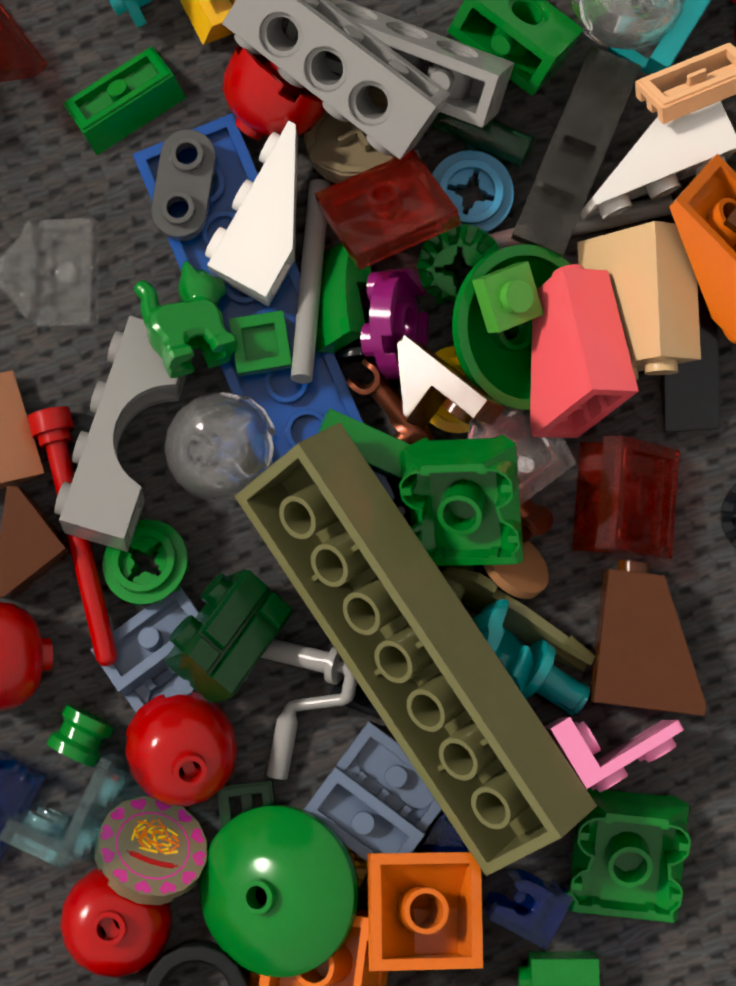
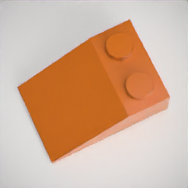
M716 154L669 208L711 318L722 328L727 339L736 344V233L723 224L736 207V172Z

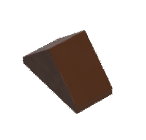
M7 486L0 532V597L13 599L68 556L70 548L69 544L26 490L15 486Z

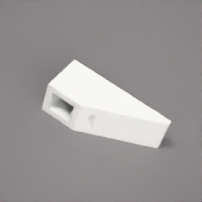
M721 101L666 124H662L657 116L580 211L582 220L599 213L603 220L616 217L633 207L631 200L646 194L649 195L651 201L665 197L681 187L679 181L695 174L697 175L716 154L727 163V160L736 152V133Z
M289 120L281 135L273 132L267 139L259 156V161L264 164L254 182L248 179L244 181L232 204V209L236 210L237 213L227 230L222 227L216 230L205 252V256L210 258L207 266L212 276L221 278L224 283L268 307L295 261L298 136L296 124Z

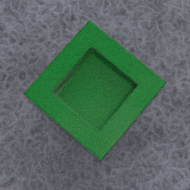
M283 310L229 319L230 332L235 335L237 340L234 357L238 376L292 368Z

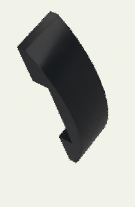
M673 217L648 220V222L660 221L675 224ZM699 284L698 304L701 360L678 364V373L662 375V378H660L664 433L719 429L720 393L717 323L711 318Z

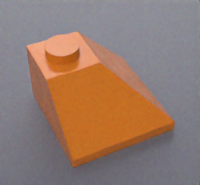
M470 852L367 853L369 971L483 969L481 868Z

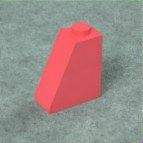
M571 264L556 269L552 273V277L537 289L544 315L532 319L530 431L532 437L578 438L639 392L609 272L607 270L584 269L582 265Z

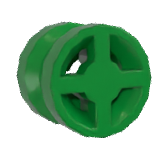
M66 703L61 713L64 721L59 731L50 734L46 744L72 760L95 768L101 758L99 748L103 740L110 738L116 727L78 706Z

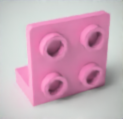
M561 717L544 726L586 789L591 788L592 791L597 789L598 792H602L626 778L628 773L624 766L638 759L639 762L646 760L649 763L674 749L677 745L672 737L684 730L679 720H661L600 758L595 759L593 755L600 752L601 749L592 732L583 721L578 723L577 721L573 722L571 717Z

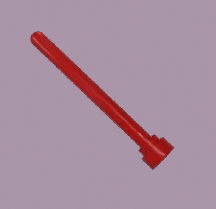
M68 406L50 407L33 412L27 416L31 437L38 440L40 448H46L57 496L63 482L72 483L74 477L67 443L72 441L70 432L75 427L71 410ZM66 534L95 658L100 665L108 667L116 662L118 654L91 541Z

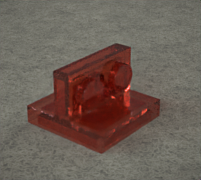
M603 436V442H580L572 550L672 559L680 451L626 436Z

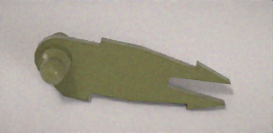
M475 565L445 566L441 569L440 572L460 602L478 613L484 607L497 600L506 599L510 601L502 626L513 633L516 638L529 645H532L537 640L544 639L555 647V661L581 672L585 671L588 664L592 665L596 656L572 635L568 637L533 610L499 590L498 585L494 581L476 572Z

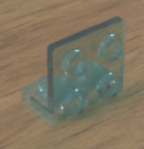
M117 753L101 757L68 828H66L69 818L50 808L38 806L37 811L26 810L8 818L0 835V840L61 869L77 858L82 860L85 854H90L95 847V839L102 825L96 818L102 806L107 807L109 802L114 803L126 781L128 773L120 769L125 757Z

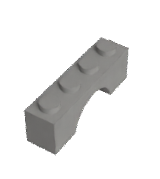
M129 316L124 333L116 331L113 335L107 356V362L113 364L107 382L99 380L96 384L90 403V412L96 413L90 431H81L77 438L72 462L77 463L78 466L72 483L63 482L54 508V513L60 515L59 522L65 534L126 552L129 550L145 499L142 487L129 477L119 464L118 445L121 435L128 423L144 409L159 403L179 401L187 375L177 378L169 377L164 367L163 359L149 343L147 328L143 319Z

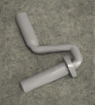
M274 639L261 657L324 673L325 681L335 685L339 684L344 677L340 694L294 699L284 706L275 726L266 774L270 778L288 779L299 723L296 715L297 711L343 706L349 704L354 699L357 681L334 646L328 652Z

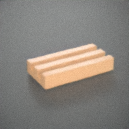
M726 43L635 81L636 98L640 102L646 101L647 109L651 113L657 112L658 120L662 124H666L736 95V47L731 43Z

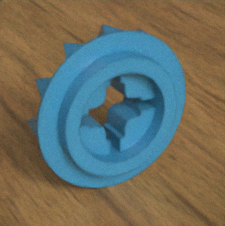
M460 151L448 156L435 168L428 185L440 226L463 223L477 226L489 232L501 226L512 207L514 199L513 182L505 166L495 157L481 151ZM473 173L479 174L477 178V183H479L478 192L486 195V198L493 201L486 199L484 202L475 201L473 207L469 208L468 214H464V207L462 206L463 197L447 188L455 190L457 187L466 188L468 181H472Z

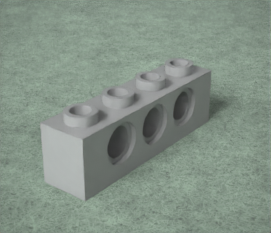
M236 0L222 22L225 27L235 34L234 39L242 48H246L253 54L265 56L279 67L278 72L284 80L295 87L307 88L323 101V108L331 116L343 122L350 121L367 134L366 139L373 148L385 155H394L401 159L416 147L451 96L443 87L328 0ZM283 17L290 19L295 24L298 31L297 42H293L285 36L282 30ZM327 51L336 54L343 65L342 76L334 74L326 64ZM370 85L379 87L385 93L388 100L387 109L379 108L372 102L369 94Z
M328 0L448 91L451 96L440 110L441 113L481 128L499 113L515 64L514 62L347 0ZM289 19L285 36L289 40L297 42V28ZM327 51L326 64L330 71L342 75L343 65L336 54Z

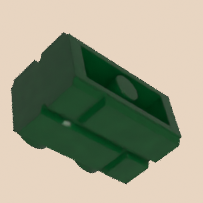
M245 569L229 576H225L222 573L214 578L201 594L200 598L206 603L196 617L192 615L186 617L175 628L169 638V641L175 646L164 659L165 664L183 680H188L190 686L207 701L213 703L234 696L293 613L292 608L277 594L270 592L268 586L256 575Z

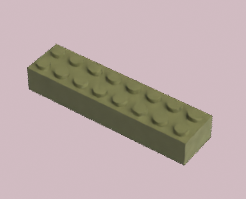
M340 422L296 444L234 496L486 876L561 839L597 807Z

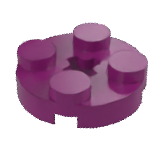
M410 268L372 272L367 280L370 313L369 323H365L361 329V348L366 357L375 356L380 372L384 377L391 380L400 379L397 343L403 335L423 343L427 347L429 343L428 312H418L415 297L425 296L424 288L417 273Z

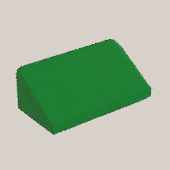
M151 46L66 100L63 105L95 154L99 155L177 105L186 97L173 73Z

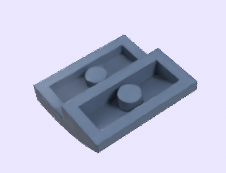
M181 586L180 591L172 592L164 598L162 604L151 603L112 632L118 657L113 665L108 667L101 665L117 691L126 697L136 713L138 709L156 696L164 694L165 698L178 694L192 695L191 692H197L190 686L188 680H183L165 664L164 660L175 646L169 641L172 632L186 617L190 615L196 617L200 612ZM92 647V648H90V650H91V652L93 653V655L95 656L94 649H93V647Z
M368 721L303 810L324 821L338 835L344 845L368 862L367 853H412L424 837L427 828L441 811V807L399 744Z

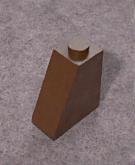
M618 560L617 569L603 570L594 655L596 657L592 663L588 701L705 716L706 702L665 575L650 574L651 564Z

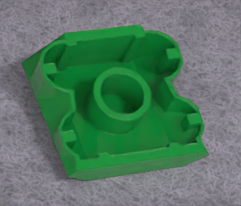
M503 434L496 438L431 441L425 437L405 447L406 470L399 484L401 500L409 507L411 529L436 566L519 564L524 560L515 442Z
M591 788L586 789L597 807L575 826L567 909L576 913L669 923L676 922L683 896L681 885L683 861L689 856L691 838L687 827L689 804L676 796L670 795L661 796L614 790L598 792L597 789L593 791Z

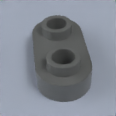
M186 129L173 133L164 142L160 153L151 213L158 230L165 237L174 241L193 239L202 232L208 219L217 158L211 141L204 134L196 130ZM187 148L194 149L198 153L194 162L183 164L178 161V155L182 150ZM182 201L188 204V212L183 217L175 218L169 214L170 206L173 203Z

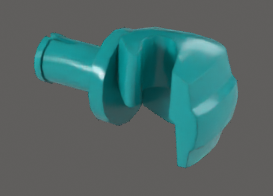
M500 599L492 602L472 618L525 699H528L536 692L564 710L569 716L577 714L584 707L590 695V687L553 665L556 655L553 645L544 639L535 641L529 647L522 645L513 633L502 626L510 601Z

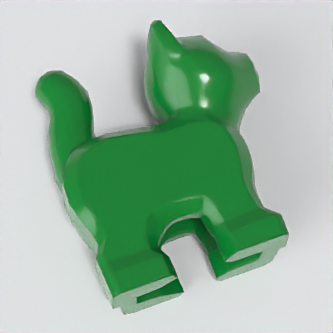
M185 261L177 287L181 302L160 306L157 291L151 283L143 280L135 284L134 292L141 301L140 310L145 327L147 328L149 343L163 359L164 367L170 378H177L194 372L195 369L189 361L195 356L194 349L202 351L208 368L223 365L230 361L233 351H236L237 340L233 333L227 332L225 329L223 315L218 307L220 299L226 294V287L221 278L214 277L203 269H194L188 261Z

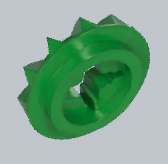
M451 224L435 231L423 244L418 258L417 269L423 288L430 295L435 296L434 299L437 305L443 304L445 300L456 301L460 287H458V281L455 280V273L441 267L453 264L459 247H463L462 256H465L466 265L475 266L482 258L500 249L495 239L483 229L470 224Z
M139 520L128 552L109 546L106 547L102 560L104 579L110 590L118 598L140 607L143 604L151 603L162 604L163 599L172 592L180 591V583L185 573L190 571L187 555L189 549L179 533L170 525L157 520ZM135 550L139 555L144 554L147 557H151L157 552L158 554L154 561L159 566L158 570L161 574L157 576L155 573L152 575L144 571L139 577L136 576L140 566L136 562L137 559L131 553Z

